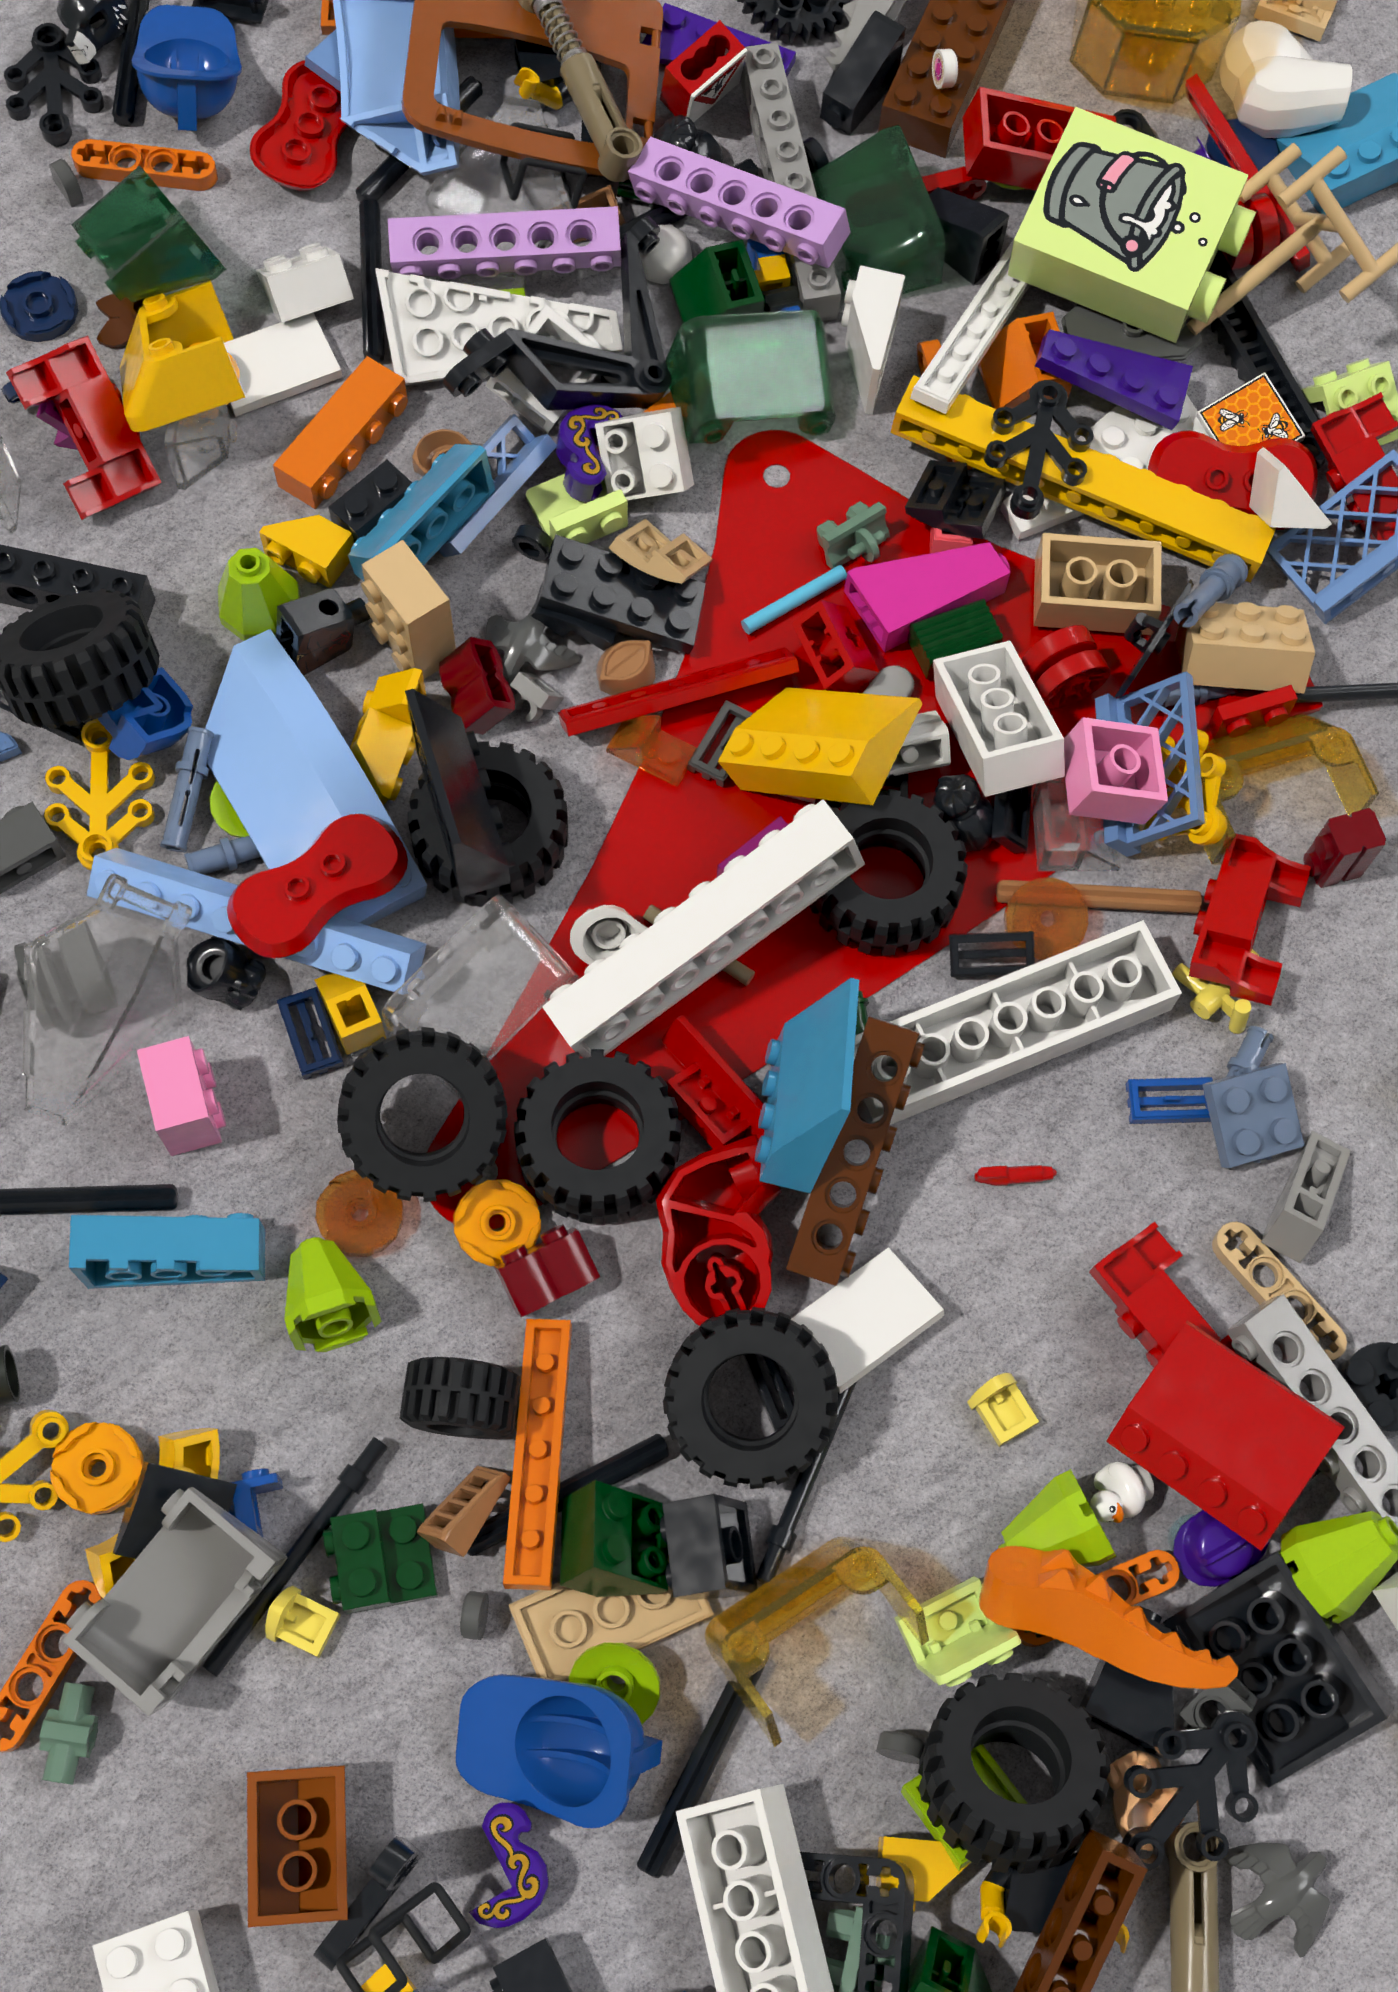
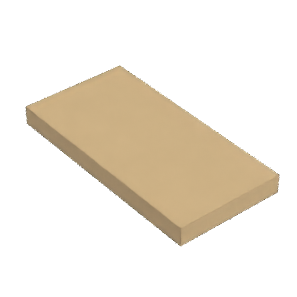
M560 1582L552 1585L551 1591L540 1590L508 1604L537 1677L569 1682L568 1678L575 1660L590 1647L606 1642L623 1643L641 1650L714 1616L707 1599L687 1600L674 1598L673 1591L669 1586L668 1591L663 1594L595 1597L560 1586Z

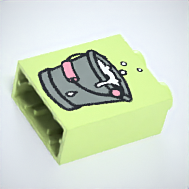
M1075 107L1014 238L1008 276L1176 343L1188 316L1206 324L1208 323L1226 282V278L1208 272L1218 250L1237 257L1252 225L1256 212L1238 205L1248 174Z

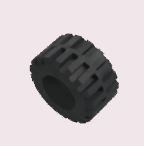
M423 1357L413 1360L407 1364L399 1419L412 1428L447 1436L495 1439L510 1435L514 1430L520 1376L503 1366L471 1359Z

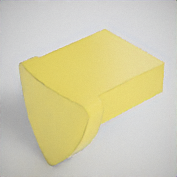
M1003 1373L991 1378L967 1401L971 1410L976 1409L999 1447L1039 1422L1018 1389L1017 1382L1011 1373Z
M295 1586L288 1587L275 1598L269 1607L265 1624L266 1638L273 1642H276L279 1638L320 1658L341 1615L301 1595V1589Z

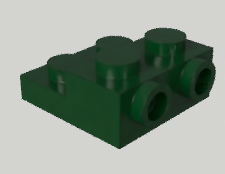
M423 1503L378 1512L376 1509L330 1518L331 1529L323 1530V1539L327 1558H336L338 1575L329 1577L334 1605L342 1603L343 1611L346 1614H352L438 1597L430 1543L417 1533L421 1524L426 1520Z

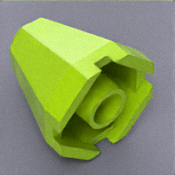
M258 548L239 549L228 560L218 585V607L221 624L243 641L268 629H271L276 637L277 606L300 598L298 581Z
M313 1237L300 1243L299 1247L290 1255L284 1317L288 1335L295 1350L306 1351L304 1343L314 1344L316 1352H328L361 1341L368 1335L366 1326L371 1321L374 1327L382 1322L371 1289L334 1241Z
M1071 1469L1054 1477L1001 1532L1005 1543L998 1546V1548L1022 1546L1041 1551L1066 1549L1084 1567L1099 1566L1117 1557Z
M1373 1511L1298 1525L1281 1535V1555L1286 1564L1293 1560L1295 1561L1299 1571L1292 1574V1578L1298 1589L1319 1615L1326 1619L1332 1616L1333 1622L1340 1623L1354 1615L1398 1560V1527L1390 1517L1385 1516L1382 1518Z

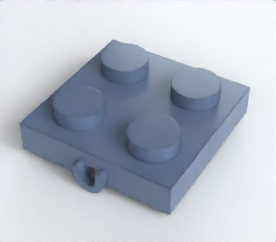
M1275 1063L1251 1070V1067L1240 1068L1233 1071V1076L1202 1084L1221 1167L1232 1168L1252 1161L1260 1163V1160L1272 1159L1271 1156L1305 1146L1286 1063Z

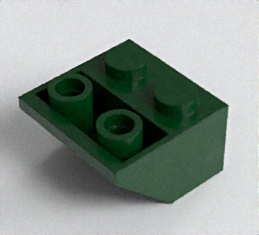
M743 239L706 247L669 279V285L690 345L762 329L765 300Z
M597 1480L592 1481L562 1499L560 1586L595 1597L663 1594L668 1591L665 1573L668 1563V1546L664 1542L660 1531V1520L664 1516L663 1504Z
M931 1926L910 1965L908 1992H992L976 1949Z

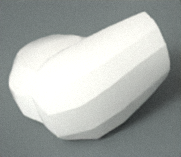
M1260 20L1245 25L1231 36L1223 52L1220 78L1221 85L1233 102L1238 120L1242 125L1263 138H1285L1316 131L1342 120L1352 86V67L1350 64L1313 60L1307 50L1291 35L1288 29L1274 22Z

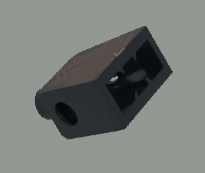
M329 588L277 606L276 638L304 676L349 651L353 644L354 626L368 621L370 615L366 610L365 602L361 598L345 604L338 592Z

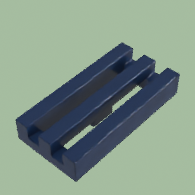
M317 987L277 1000L304 1080L312 1078L311 1075L318 1072L320 1075L327 1073L328 1069L336 1067V1069L345 1067ZM313 999L332 1055L325 1059L323 1058L305 1005V1001ZM297 1005L316 1061L314 1063L307 1064L288 1008L290 1006Z

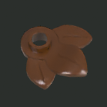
M117 292L96 301L98 309L109 318L97 336L98 343L110 348H119L127 345L138 310L143 306V300L153 294L141 293L134 296L128 292Z

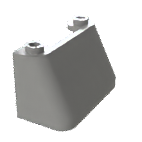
M194 1487L188 1488L185 1492L178 1489L167 1500L161 1509L166 1515L161 1523L163 1527L103 1599L97 1601L93 1606L84 1602L74 1612L66 1623L71 1630L62 1640L63 1643L148 1716L165 1707L178 1694L288 1558L273 1544Z

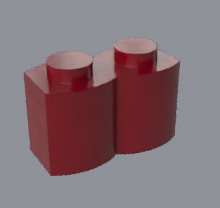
M469 637L439 663L441 683L451 696L452 712L462 718L466 732L474 731L475 734L484 735L515 710L513 692L503 676V665L500 655L491 641Z
M564 1224L542 1233L540 1235L542 1242L527 1250L525 1245L521 1244L500 1255L503 1262L494 1268L517 1315L520 1317L528 1315L600 1278L578 1229L572 1227L566 1230Z

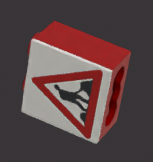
M719 20L665 67L660 100L674 116L682 114L695 122L740 83L748 50Z

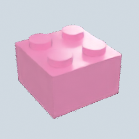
M1083 717L1064 738L1065 783L1069 815L1145 824L1168 802L1158 728Z
M187 1036L138 1049L137 1054L155 1130L170 1155L174 1156L222 1143L219 1128L225 1127L226 1122L221 1104L217 1102L213 1090L216 1087L214 1073L210 1062L207 1063L203 1048L196 1050L190 1037Z

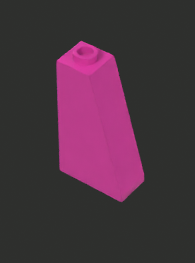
M988 542L853 568L847 571L844 592L882 650L886 652L907 642L910 625L981 599H985L987 602L1005 593L1011 572L1007 559L1001 553L997 554L991 543Z

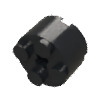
M1372 1343L1339 1364L1337 1369L1386 1438L1390 1439L1398 1435V1343ZM1375 1387L1382 1388L1385 1394L1378 1395Z

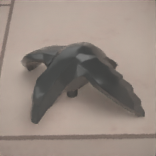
M533 607L530 613L519 622H507L502 616L494 615L488 619L486 625V640L491 641L496 649H502L505 653L502 663L503 676L509 686L525 662H529L534 669L539 671L557 670L580 662V657L575 651L568 649L565 645L558 646L550 642L543 634L545 625L530 616Z
M1256 1843L1229 1849L1224 1857L1226 1862L1240 1870L1250 1869L1259 1875L1265 1885L1262 1893L1255 1901L1231 1913L1229 1920L1233 1932L1244 1940H1253L1270 1922L1288 1915L1295 1922L1297 1929L1294 1936V1950L1299 1957H1304L1314 1943L1330 1905L1329 1898L1314 1888L1317 1878L1327 1865L1325 1855L1322 1852L1311 1851L1304 1859L1295 1863L1291 1857L1289 1847L1283 1843Z

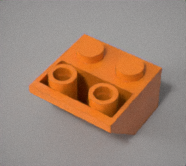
M1053 312L1017 318L1001 329L978 364L992 408L1008 407L1012 409L1027 401L1032 386L1042 380H1052L1064 387L1069 398L1073 384L1035 367L1045 334L1049 329L1060 332ZM1043 395L1047 399H1053L1050 396Z

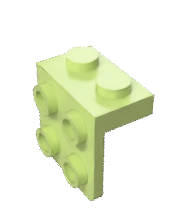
M1369 358L1355 361L1346 365V373L1337 376L1336 371H1330L1313 377L1314 385L1301 389L1308 403L1323 401L1326 415L1351 407L1381 392L1384 396L1383 401L1394 421L1397 420L1398 422V393L1389 361L1370 364ZM1398 429L1378 439L1377 441L1380 446L1397 440Z
M565 474L531 487L526 491L527 503L542 530L552 540L556 534L587 544L628 526V501L621 489L607 494L604 480L601 482L603 488L601 493L595 500L590 502L578 501L567 493L563 485Z
M975 1576L894 1617L917 1669L938 1685L946 1684V1686L951 1687L965 1682L972 1676L971 1670L986 1662L988 1665H994L1005 1661L1013 1655L1012 1649L1022 1642L1016 1631L994 1623L981 1611L979 1596L982 1583Z

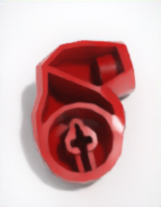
M756 1134L701 1153L674 1170L656 1198L659 1219L663 1230L661 1264L669 1288L682 1310L699 1326L709 1318L723 1315L728 1310L736 1308L752 1310V1307L765 1308L772 1291L771 1263L773 1248L771 1233L759 1214L782 1193L780 1186L759 1181L761 1163L755 1162V1153L759 1141Z

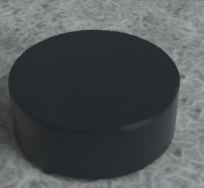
M809 137L804 140L803 144L811 175L819 177L830 168L828 157L815 138Z
M527 524L520 525L512 539L513 545L518 552L536 561L547 559L553 541L543 530Z

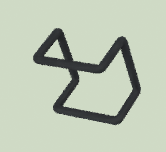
M514 122L510 125L575 140L574 135L570 132ZM501 155L500 166L511 200H517L527 166L558 171V177L568 208L576 209L578 207L587 178L585 169L539 159L524 158L520 162L515 183L513 184L507 164L509 157ZM565 173L579 175L573 196Z
M432 1882L375 1924L370 1929L367 1937L338 1958L336 1963L337 1970L352 1992H364V1990L346 1964L371 1945L375 1947L397 1980L384 1992H400L407 1985L406 1974L381 1939L401 1922L424 1956L432 1964L439 1963L469 1937L471 1929L468 1922L441 1884ZM433 1893L437 1895L460 1929L455 1936L436 1952L433 1951L411 1917L407 1914Z

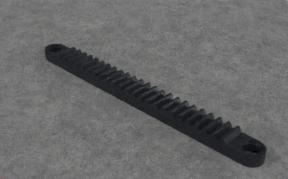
M1122 109L1113 115L1116 116V123L1130 125L1136 131L1156 138L1144 116L1136 110ZM1218 250L1208 272L1226 278L1222 293L1238 279L1222 251ZM1246 295L1222 316L1216 318L1211 323L1212 332L1217 331L1218 343H1223L1225 355L1231 356V366L1237 367L1239 380L1243 378L1245 383L1262 373H1266L1305 434L1304 440L1300 443L1312 444L1318 449L1319 455L1314 456L1318 470L1326 461L1324 453L1310 430L1312 423L1318 421Z

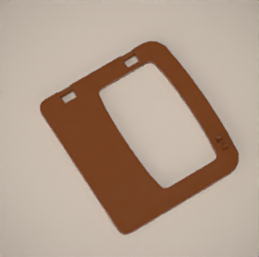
M414 0L401 101L402 112L410 124L422 132L519 160L533 158L585 169L588 174L603 176L598 168L599 153L594 143L557 137L498 123L439 104L434 98L441 31L444 28L449 27L489 33L553 48L536 14L522 8L518 0ZM562 0L563 6L566 8L565 14L570 16L568 22L574 24L573 30L578 33L577 39L582 41L580 47H584L586 52L592 54L596 61L621 69L627 75L624 121L629 129H633V123L645 126L644 137H640L644 147L650 136L653 137L663 7L657 0ZM640 32L652 35L651 46L640 43Z

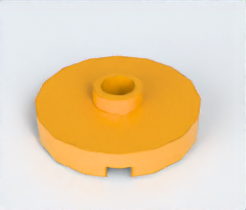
M506 1179L486 1180L472 1186L460 1198L453 1215L454 1234L460 1248L471 1259L488 1266H496L503 1262L500 1255L516 1246L524 1244L527 1250L534 1247L541 1231L540 1212L534 1197L523 1186ZM499 1214L503 1217L504 1226L501 1230L493 1231L490 1228L489 1219L492 1215Z
M104 1422L84 1423L68 1432L56 1446L52 1456L53 1462L51 1464L50 1479L57 1496L75 1511L90 1515L110 1513L125 1505L135 1494L144 1463L143 1453L136 1439L120 1426ZM97 1462H105L106 1470L103 1475L94 1477L92 1475V1467Z

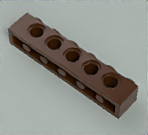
M871 1016L868 1017L854 1059L850 1113L811 1191L786 1267L787 1270L837 1286L840 1275L849 1277L856 1253L848 1249L853 1234L863 1235L870 1211L862 1209L867 1192L876 1195L884 1169L876 1167L881 1150L890 1153L896 1135L897 1127L890 1125L895 1108L904 1110L911 1086L903 1082L908 1067L917 1069L925 1046L924 1043L917 1041L919 1032ZM881 1055L892 1057L898 1066L896 1075L889 1080L878 1079L872 1071L873 1061ZM873 1097L882 1103L884 1113L879 1120L869 1122L860 1116L858 1106L865 1098ZM855 1139L864 1141L870 1149L869 1158L862 1163L851 1162L845 1155V1146L848 1142ZM838 1182H848L855 1188L856 1198L853 1202L843 1205L837 1203L832 1198L831 1188ZM830 1223L838 1226L842 1232V1240L834 1246L823 1244L817 1234L818 1229L822 1225Z
M1089 1829L1013 1992L1092 1991L1148 1870L1133 1848Z

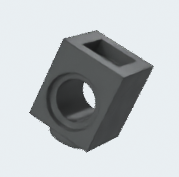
M1235 1678L1227 1687L1199 1689L1185 1703L1179 1715L1184 1719L1183 1725L1186 1730L1209 1728L1214 1718L1205 1711L1204 1702L1215 1700L1220 1702L1226 1711H1239L1248 1716L1254 1709L1258 1698Z

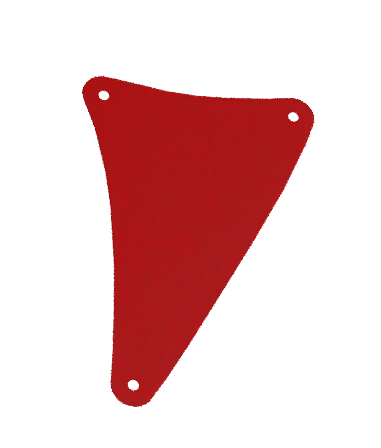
M784 430L757 432L741 440L728 454L723 475L716 542L711 557L713 560L710 562L705 580L706 586L695 644L690 654L685 653L677 677L783 647L787 648L797 658L800 671L664 710L655 735L592 868L527 985L484 1057L487 1061H490L496 1070L504 1091L508 1113L504 1143H500L498 1148L499 1156L495 1161L498 1167L496 1180L506 1179L523 1186L534 1197L538 1207L543 1203L535 1196V1189L532 1186H527L522 1176L521 1166L518 1164L514 1139V1122L517 1121L516 1109L520 1098L527 1097L526 1087L534 1077H538L541 1080L544 1077V1067L553 1061L557 1062L560 1067L566 1064V1055L575 1052L542 1007L550 1001V995L557 988L565 984L572 985L585 975L584 971L589 966V964L582 961L574 953L570 944V931L575 921L588 909H594L602 905H615L625 909L634 919L649 928L652 924L643 919V916L650 905H654L661 911L669 907L676 908L689 898V893L697 885L705 881L711 882L717 878L718 865L781 816L789 825L794 821L793 818L800 809L809 804L816 805L822 800L816 799L815 803L778 794L740 790L731 777H729L722 788L716 784V780L712 778L707 780L702 777V773L698 771L693 773L688 770L690 759L726 700L751 713H755L786 687L824 690L792 625L793 621L820 600L846 606L879 671L888 666H900L907 669L914 679V691L911 698H919L922 702L918 714L936 710L941 717V721L947 726L950 739V765L906 773L908 774L909 799H911L912 794L924 798L923 805L931 808L932 805H935L933 799L935 788L939 784V778L966 774L976 780L936 699L934 677L930 680L926 679L908 641L886 652L882 650L845 594L846 580L748 635L741 625L743 619L831 570L826 564L824 549L818 542L817 526L827 520L834 521L839 526L847 521L846 513L849 507L859 501L869 507L877 502L886 507L885 522L890 537L878 545L880 551L878 559L868 562L862 556H859L842 565L846 573L857 567L930 554V526L906 514L905 506L909 500L908 498L799 434ZM771 465H782L789 471L790 480L783 487L769 486L763 478L765 469ZM973 538V545L990 542L986 539ZM990 542L997 554L1001 553L1007 559L1011 573L1005 593L987 601L986 605L989 606L993 619L996 620V625L999 626V630L1003 634L1002 642L1011 641L1022 661L1025 653L1035 643L1062 628L1034 626L1035 559ZM1161 604V614L1158 620L1162 621L1171 607ZM1174 618L1166 629V632L1171 634L1169 640L1158 655L1153 652L1151 653L1123 696L1182 673L1175 642L1179 624ZM1089 630L1097 645V651L1101 652L1111 674L1108 680L1088 697L1066 707L1048 708L1064 738L1083 717L1096 719L1095 698L1108 693L1115 697L1116 692L1142 653L1131 642L1126 640L1124 633ZM1142 634L1141 637L1148 641L1151 635ZM874 678L854 693H863ZM1241 689L1240 692H1244L1250 689ZM1143 702L1130 707L1132 723L1137 724L1147 709L1148 703ZM1174 706L1166 707L1169 711H1172ZM1159 710L1148 727L1158 728L1159 731L1162 726L1161 720L1165 713ZM729 715L702 762L709 763L734 721L735 715ZM1229 738L1209 743L1203 755L1214 752ZM1181 758L1177 763V767L1184 774L1186 761ZM718 764L716 769L721 771L722 766ZM1065 777L1032 785L1027 851L1014 854L996 841H993L991 845L983 850L967 852L964 860L968 865L967 878L958 907L955 909L953 918L948 926L941 928L938 937L929 944L921 940L917 950L905 953L903 947L896 948L895 955L882 956L881 949L871 948L870 954L859 952V944L850 941L845 946L837 941L836 930L832 929L830 932H826L819 924L821 913H812L810 906H808L736 959L755 972L754 977L747 986L721 970L604 1057L614 1058L616 1051L629 1054L630 1064L636 1066L637 1062L641 1060L651 1067V1076L653 1078L661 1076L666 1082L686 1069L662 1042L663 1036L674 1020L683 1015L698 1029L703 1038L727 1061L732 1070L743 1080L766 1065L765 1056L770 1040L778 1039L784 1024L850 978L859 980V991H862L864 998H869L950 944L949 934L968 933L1010 904L997 901L996 889L999 881L1042 882L1103 840V819L1069 815ZM882 786L881 790H899V787ZM995 795L987 796L986 798L994 806ZM871 847L861 850L860 853L865 865L850 875L855 884L863 891L883 899H898L909 896L919 890L924 882L923 875L917 864L905 853L889 847ZM461 1097L432 1141L427 1152L445 1147L458 1135L464 1120V1105ZM592 1104L576 1109L561 1122L557 1131V1144L561 1154L571 1163L589 1170H602L636 1149L639 1142V1131L635 1121L624 1111L605 1104ZM678 1110V1119L681 1121L685 1117ZM469 1182L461 1187V1193L449 1197L448 1193L436 1195L437 1201L430 1202L445 1219L454 1224L453 1215L460 1198L476 1184L472 1185ZM499 1214L492 1215L489 1219L490 1228L493 1230L503 1227V1217Z

